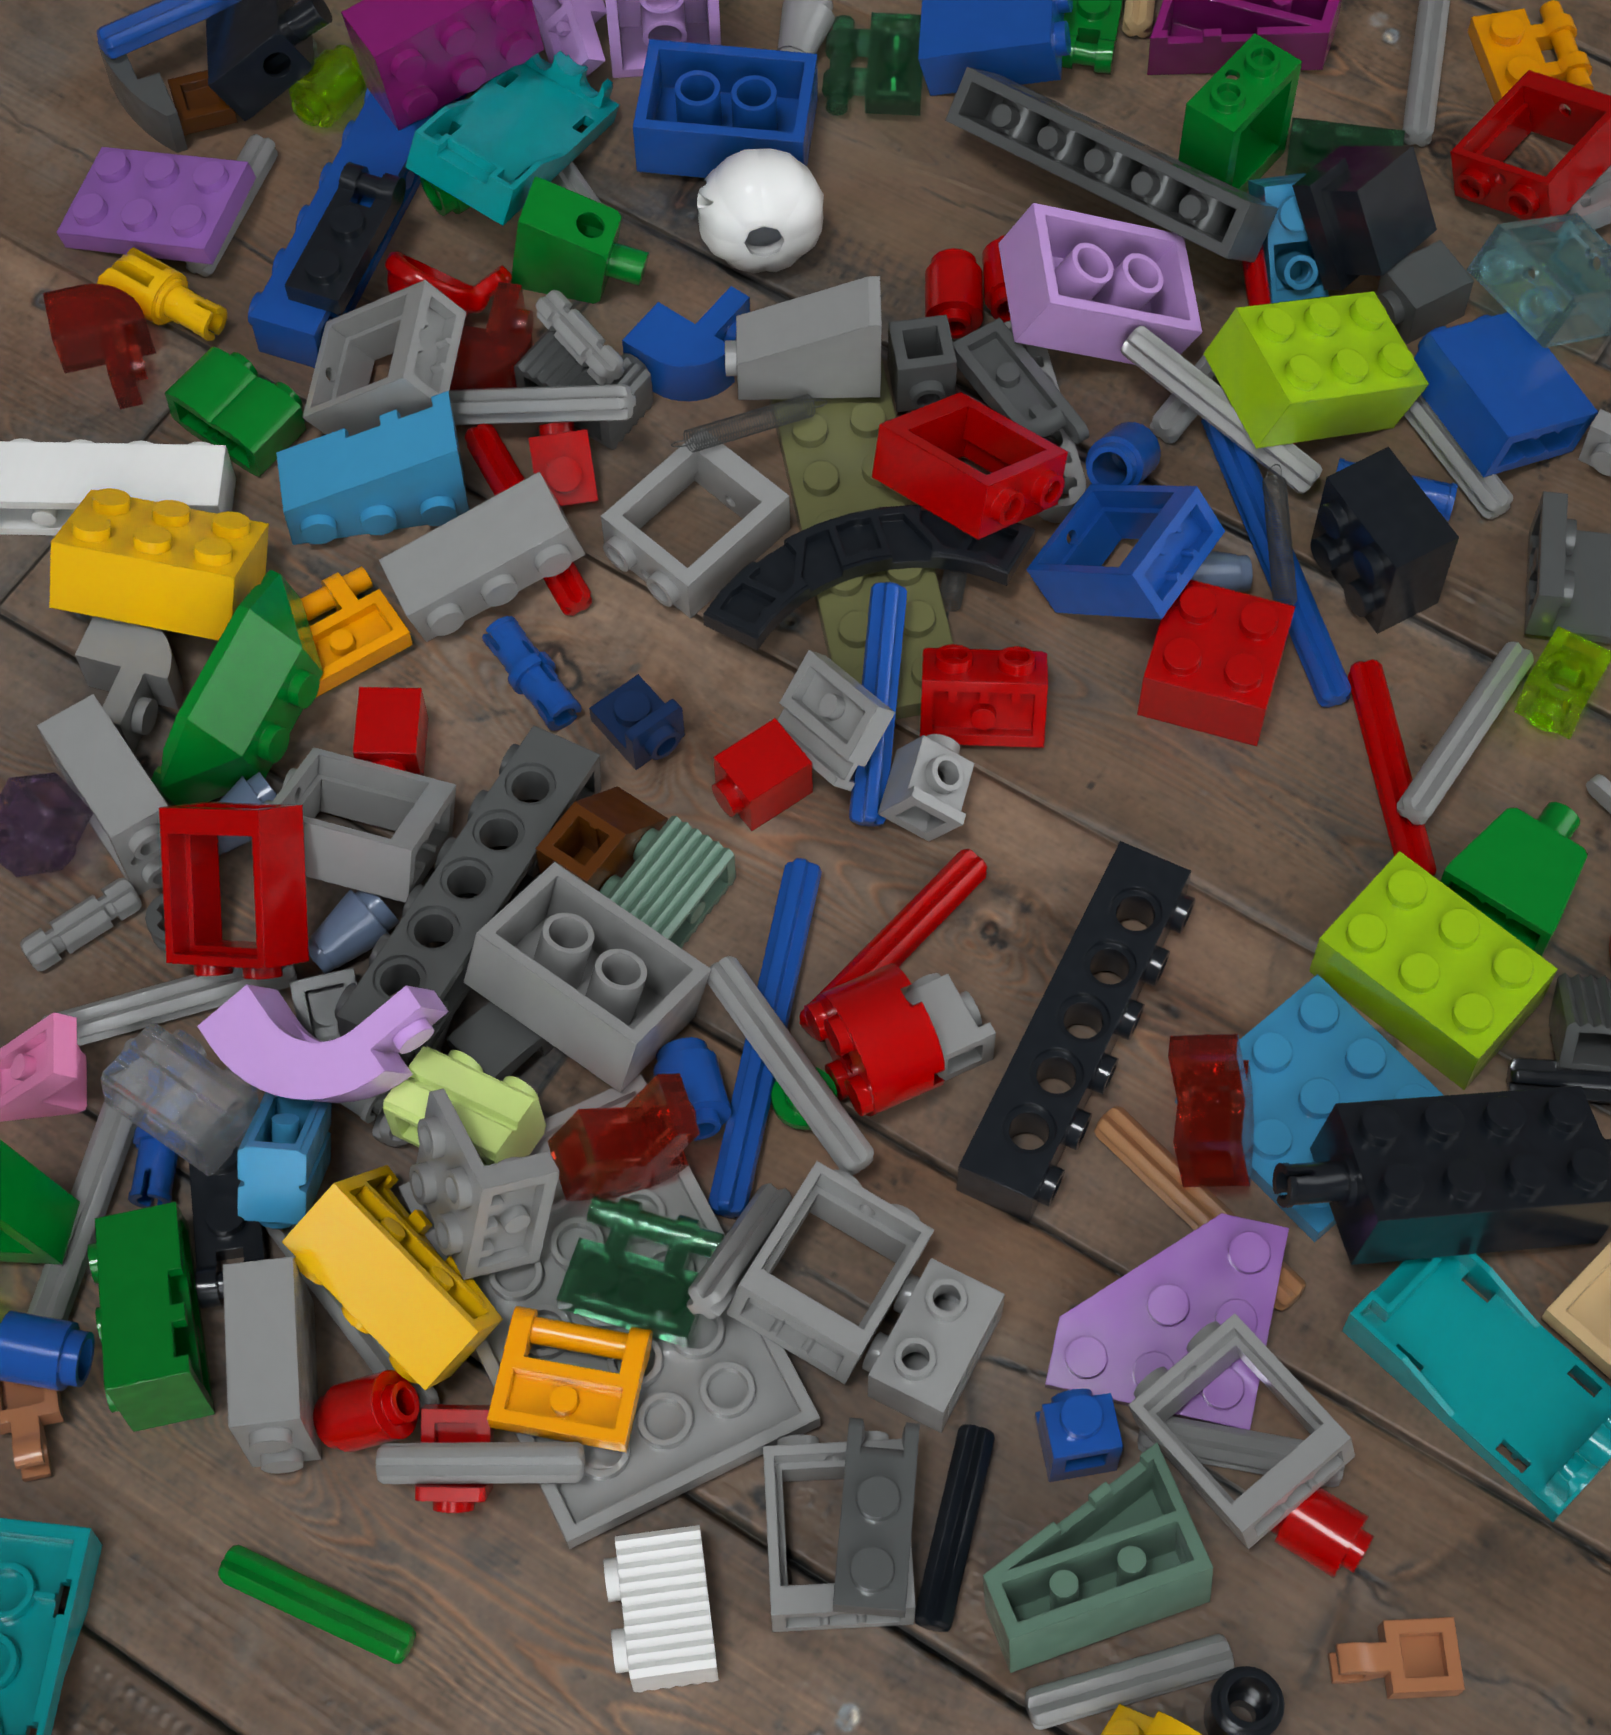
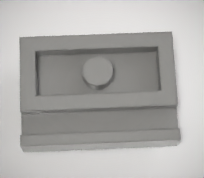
M808 650L779 702L784 709L778 718V722L811 760L813 769L833 786L851 791L855 785L851 780L853 773L858 765L866 766L895 712L826 655Z

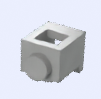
M930 734L915 739L896 750L878 814L928 842L962 826L966 813L961 810L975 763L960 756V745L948 736Z
M932 973L923 976L913 982L907 991L903 993L906 1000L912 1005L923 1002L933 1023L945 1061V1070L937 1073L938 1076L947 1081L993 1060L995 1030L990 1022L982 1025V1018L974 999L968 991L959 993L949 974L941 976L939 973Z

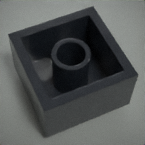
M1386 447L1326 477L1310 547L1318 566L1325 572L1330 571L1344 589L1345 598L1351 610L1357 616L1365 617L1378 634L1438 603L1459 536L1392 450Z

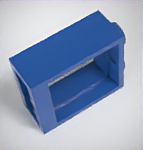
M1090 484L1026 570L1055 613L1162 619L1225 533V530L1197 486ZM1067 534H1069L1071 539L1070 543L1067 542ZM1121 539H1139L1119 567L1102 566Z

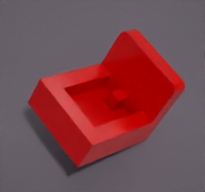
M555 422L538 426L540 436L528 438L533 473L536 474L540 471L561 507L598 502L588 429L575 431L574 422Z
M425 1404L421 1408V1443L494 1442V1428H490L487 1421L490 1405ZM416 1484L415 1500L433 1501V1510L437 1512H469L475 1509V1502L486 1501L493 1489V1484Z

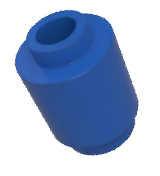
M1125 422L1115 426L1096 441L1087 453L1086 470L1091 483L1139 485L1154 472L1159 464L1161 450L1156 436L1149 428L1136 422Z
M680 1038L665 1044L656 1054L657 1064L653 1069V1074L666 1125L669 1126L673 1134L683 1136L688 1140L697 1141L714 1136L731 1116V1108L717 1055L708 1049L704 1040L699 1038Z
M9 1311L0 1323V1381L56 1391H64L67 1386L82 1387L87 1380L93 1362L95 1349L94 1334L89 1331L80 1330L77 1322Z

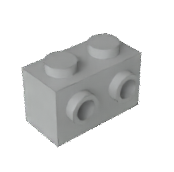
M931 1258L921 1277L910 1274L907 1277L893 1308L894 1311L901 1314L890 1335L882 1332L876 1335L865 1356L862 1369L869 1372L868 1397L942 1433L1002 1317L1005 1294Z

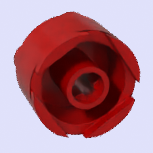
M893 963L817 995L816 1001L804 1005L806 1020L813 1035L819 1042L825 1040L832 1058V1062L825 1064V1072L835 1083L837 1098L841 1101L849 1097L854 1109L860 1116H874L942 1086L945 1082L943 1078L937 1075V1073L945 1070V1061L930 1016L923 1002L912 1005L906 1000L900 989L912 983L906 974Z

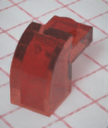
M499 282L486 329L463 326L450 390L517 388L514 366L533 346V311L525 309L522 285Z
M83 284L43 293L52 341L64 373L106 365L120 410L143 405L138 381L149 379L144 356L156 354L143 311L136 300L116 287L103 284Z
M1204 1034L1170 1036L1168 1059L1177 1097L1173 1144L1182 1186H1250L1254 1140L1253 1093L1249 1060H1243L1239 1035Z
M680 1073L657 1074L625 1107L578 1109L547 1142L552 1158L560 1171L559 1181L565 1200H600L616 1198L642 1189L651 1188L681 1172L689 1165L684 1149L700 1135V1131L696 1122L695 1109L688 1099Z

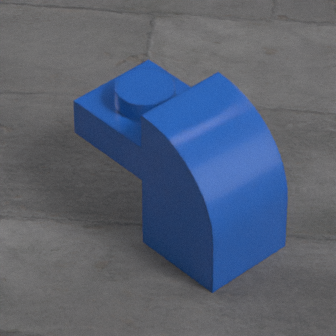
M730 286L696 324L657 302L622 340L623 354L634 355L644 363L651 374L652 392L659 396L677 401H698L718 395L735 382L734 376H726L725 340H736V316L750 312V297Z

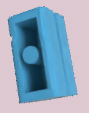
M265 1092L260 1102V1108L257 1109L237 1150L238 1179L241 1180L238 1186V1216L244 1218V1221H256L262 1226L273 1229L288 1228L295 1224L297 1225L311 1209L331 1161V1133L328 1132L331 1126V1103L290 1099Z

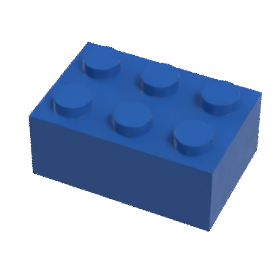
M649 39L633 123L637 172L706 178L727 157L746 149H775L788 152L807 166L818 102L817 54Z

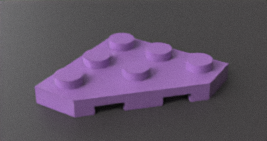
M1221 1213L1061 1315L1058 1321L1045 1387L1059 1391L1081 1388L1090 1389L1093 1396L1111 1393L1113 1403L1128 1406L1136 1398L1134 1396L1136 1387L1148 1374L1160 1367H1165L1167 1370L1172 1368L1189 1353L1186 1349L1187 1345L1197 1332L1214 1321L1222 1325L1234 1313L1266 1346L1289 1228ZM1239 1358L1173 1416L1250 1430L1260 1379Z

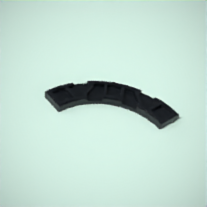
M920 505L880 507L849 513L818 523L791 535L784 540L783 546L766 555L759 562L752 561L719 592L703 613L704 626L758 650L769 634L804 602L844 581L866 574L893 569L939 568L960 571L984 577L1007 586L1034 542L1035 529L1017 522L978 540L932 512L921 510Z

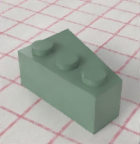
M1155 1443L1140 1455V1461L1111 1484L1105 1481L1088 1494V1501L1058 1524L1053 1521L983 1575L985 1611L1010 1673L1210 1602L1213 1565L1158 1443Z

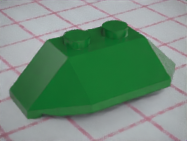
M270 569L263 577L261 584L255 586L238 605L175 718L163 748L162 765L157 767L151 779L161 796L171 806L209 802L224 796L242 776L248 780L260 772L266 778L273 763L278 762L285 754L289 745L290 732L303 709L308 708L317 696L319 680L323 674L322 666L302 600L281 573Z

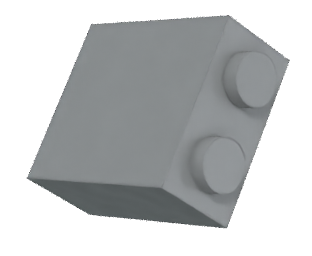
M293 1256L223 1264L228 1427L252 1467H261L262 1471L274 1474L300 1470L303 1468L304 1461L322 1459L321 1439L315 1430L313 1418L314 1407L319 1399L314 1301Z

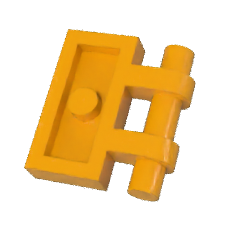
M1551 0L1540 7L1539 13L1543 21L1540 24H1530L1525 8L1471 17L1468 35L1494 104L1528 70L1594 90L1590 79L1592 74L1591 63L1587 54L1579 51L1575 41L1577 28L1570 14L1564 13L1559 1ZM1554 49L1558 61L1546 63L1541 51Z
M362 566L344 576L337 572L321 581V588L301 598L308 622L333 608L337 611L310 626L323 670L316 698L413 645L409 630L380 589L359 600L357 599V595L373 587L368 573Z

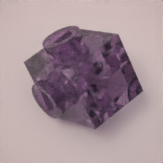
M56 772L9 778L0 794V863L16 877L63 870L75 856L76 845L93 815V812Z

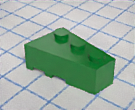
M177 1202L95 1218L96 1243L88 1244L87 1250L92 1278L95 1284H99L100 1307H96L95 1315L97 1330L102 1344L104 1390L110 1411L112 1413L119 1411L133 1432L215 1415L201 1310L196 1291L195 1267L189 1225Z

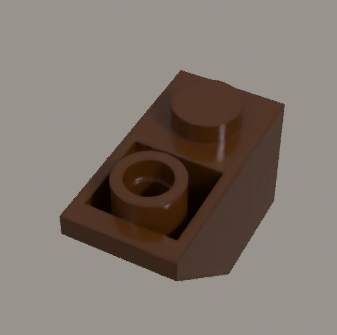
M618 786L575 801L535 848L540 874L556 862L600 892L605 882L611 876L618 875L622 878L635 862L633 854L642 836L651 828L660 831L668 821V818Z

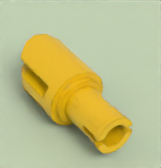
M132 247L127 254L120 257L112 267L107 268L98 277L96 286L101 294L156 325H165L173 321L188 328L207 341H213L215 334L219 336L225 327L228 313L223 306L217 305L189 289L188 281L184 274L135 247Z

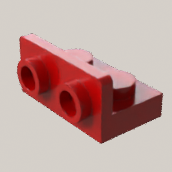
M957 644L944 645L940 648H924L922 659L920 737L923 735L941 734L954 739L959 745L1044 748L1048 695L1047 653L1031 651L1028 648L1019 646L1007 647L1002 650L969 649Z

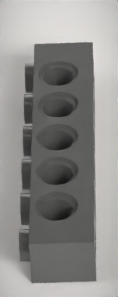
M967 67L945 120L1227 259L1254 263L1279 209L996 73Z
M533 725L520 745L513 744L510 746L501 762L499 777L489 791L481 790L477 794L468 813V822L457 838L451 836L445 841L437 856L435 871L425 886L418 884L409 894L403 908V918L391 935L388 933L383 934L375 944L370 955L369 968L359 983L349 984L342 992L335 1008V1018L338 1022L340 1037L363 1022L387 1002L392 994L399 992L408 985L434 990L449 1012L432 1025L434 1033L428 1041L411 1052L399 1053V1055L408 1067L423 1046L433 1047L471 989V987L463 982L476 933L540 875L535 848L575 801L601 791L600 754ZM531 799L539 800L538 802L534 803L523 802ZM496 846H507V847H509V848L504 849V850H493V849H491V848L496 847ZM466 893L478 894L476 897L468 899L458 897ZM436 941L446 943L437 948L425 947L426 944Z

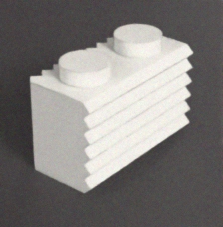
M700 1525L615 1536L617 1557L603 1559L608 1602L622 1601L624 1628L611 1629L616 1674L629 1672L634 1692L719 1680Z

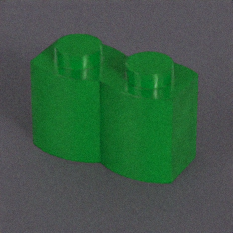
M212 346L165 392L171 417L203 442L213 445H226L230 460L258 477L277 460L276 452L289 448L306 431L302 412L303 404L299 396L282 382L273 384L259 377L253 364L237 352H233L230 355Z

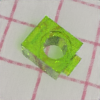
M1558 626L1525 681L1514 712L1527 718L1536 728L1545 732H1555L1570 740L1602 685L1611 664V651ZM1553 684L1563 685L1567 687L1570 691L1560 690L1556 688Z

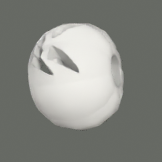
M775 149L742 150L727 157L704 179L707 183L699 189L697 197L700 235L710 251L715 256L724 259L733 268L750 273L778 272L792 266L802 255L815 247L822 232L824 194L809 168L790 153Z

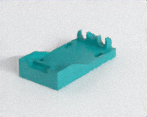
M561 50L555 54L552 64L543 60L539 53H537L525 63L514 66L492 78L470 98L445 105L414 132L405 168L503 226L524 207L535 176L551 182L614 123L620 105L610 99L613 82L607 78L602 83L600 92H597L587 81V66L575 63L569 55L566 56ZM582 124L586 125L587 128L582 133L577 131Z
M1477 1254L1404 1260L1375 1291L1372 1290L1349 1314L1342 1332L1550 1521L1554 1522L1611 1461V1386L1548 1332L1493 1268ZM1466 1280L1469 1284H1471L1478 1292H1480L1487 1300H1489L1488 1303L1485 1300H1483L1463 1281ZM1571 1373L1596 1396L1593 1397L1568 1374ZM1501 1444L1512 1452L1511 1457L1515 1461L1519 1459L1528 1467L1523 1473L1496 1450Z
M0 1518V1735H29L31 1728L37 1729L36 1735L52 1734L64 1677L87 1615L103 1545L91 1528ZM64 1586H70L64 1615L58 1614Z

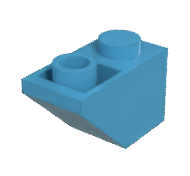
M1305 173L1248 180L1250 195L1279 208L1263 242L1272 303L1328 296V290H1324L1292 187V185L1306 175Z

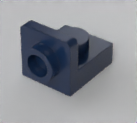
M639 674L589 708L591 721L635 770L651 759L660 760L668 756L678 746L681 738L685 736L682 707L675 699L664 703Z

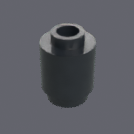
M1240 1666L1228 1670L1217 1680L1205 1704L1204 1724L1208 1735H1273L1284 1714L1285 1703L1281 1688L1272 1676L1261 1669ZM1236 1706L1245 1708L1251 1714L1252 1722L1239 1719L1230 1708Z

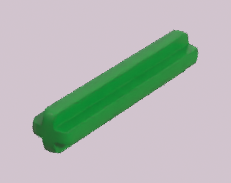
M233 1545L221 1562L218 1576L224 1584L394 1664H401L414 1644L416 1632L410 1624L241 1545Z

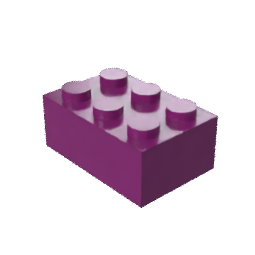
M362 0L341 12L366 87L398 131L417 120L428 117L435 110L458 97L475 91L483 83L514 66L525 63L532 56L544 50L532 0Z

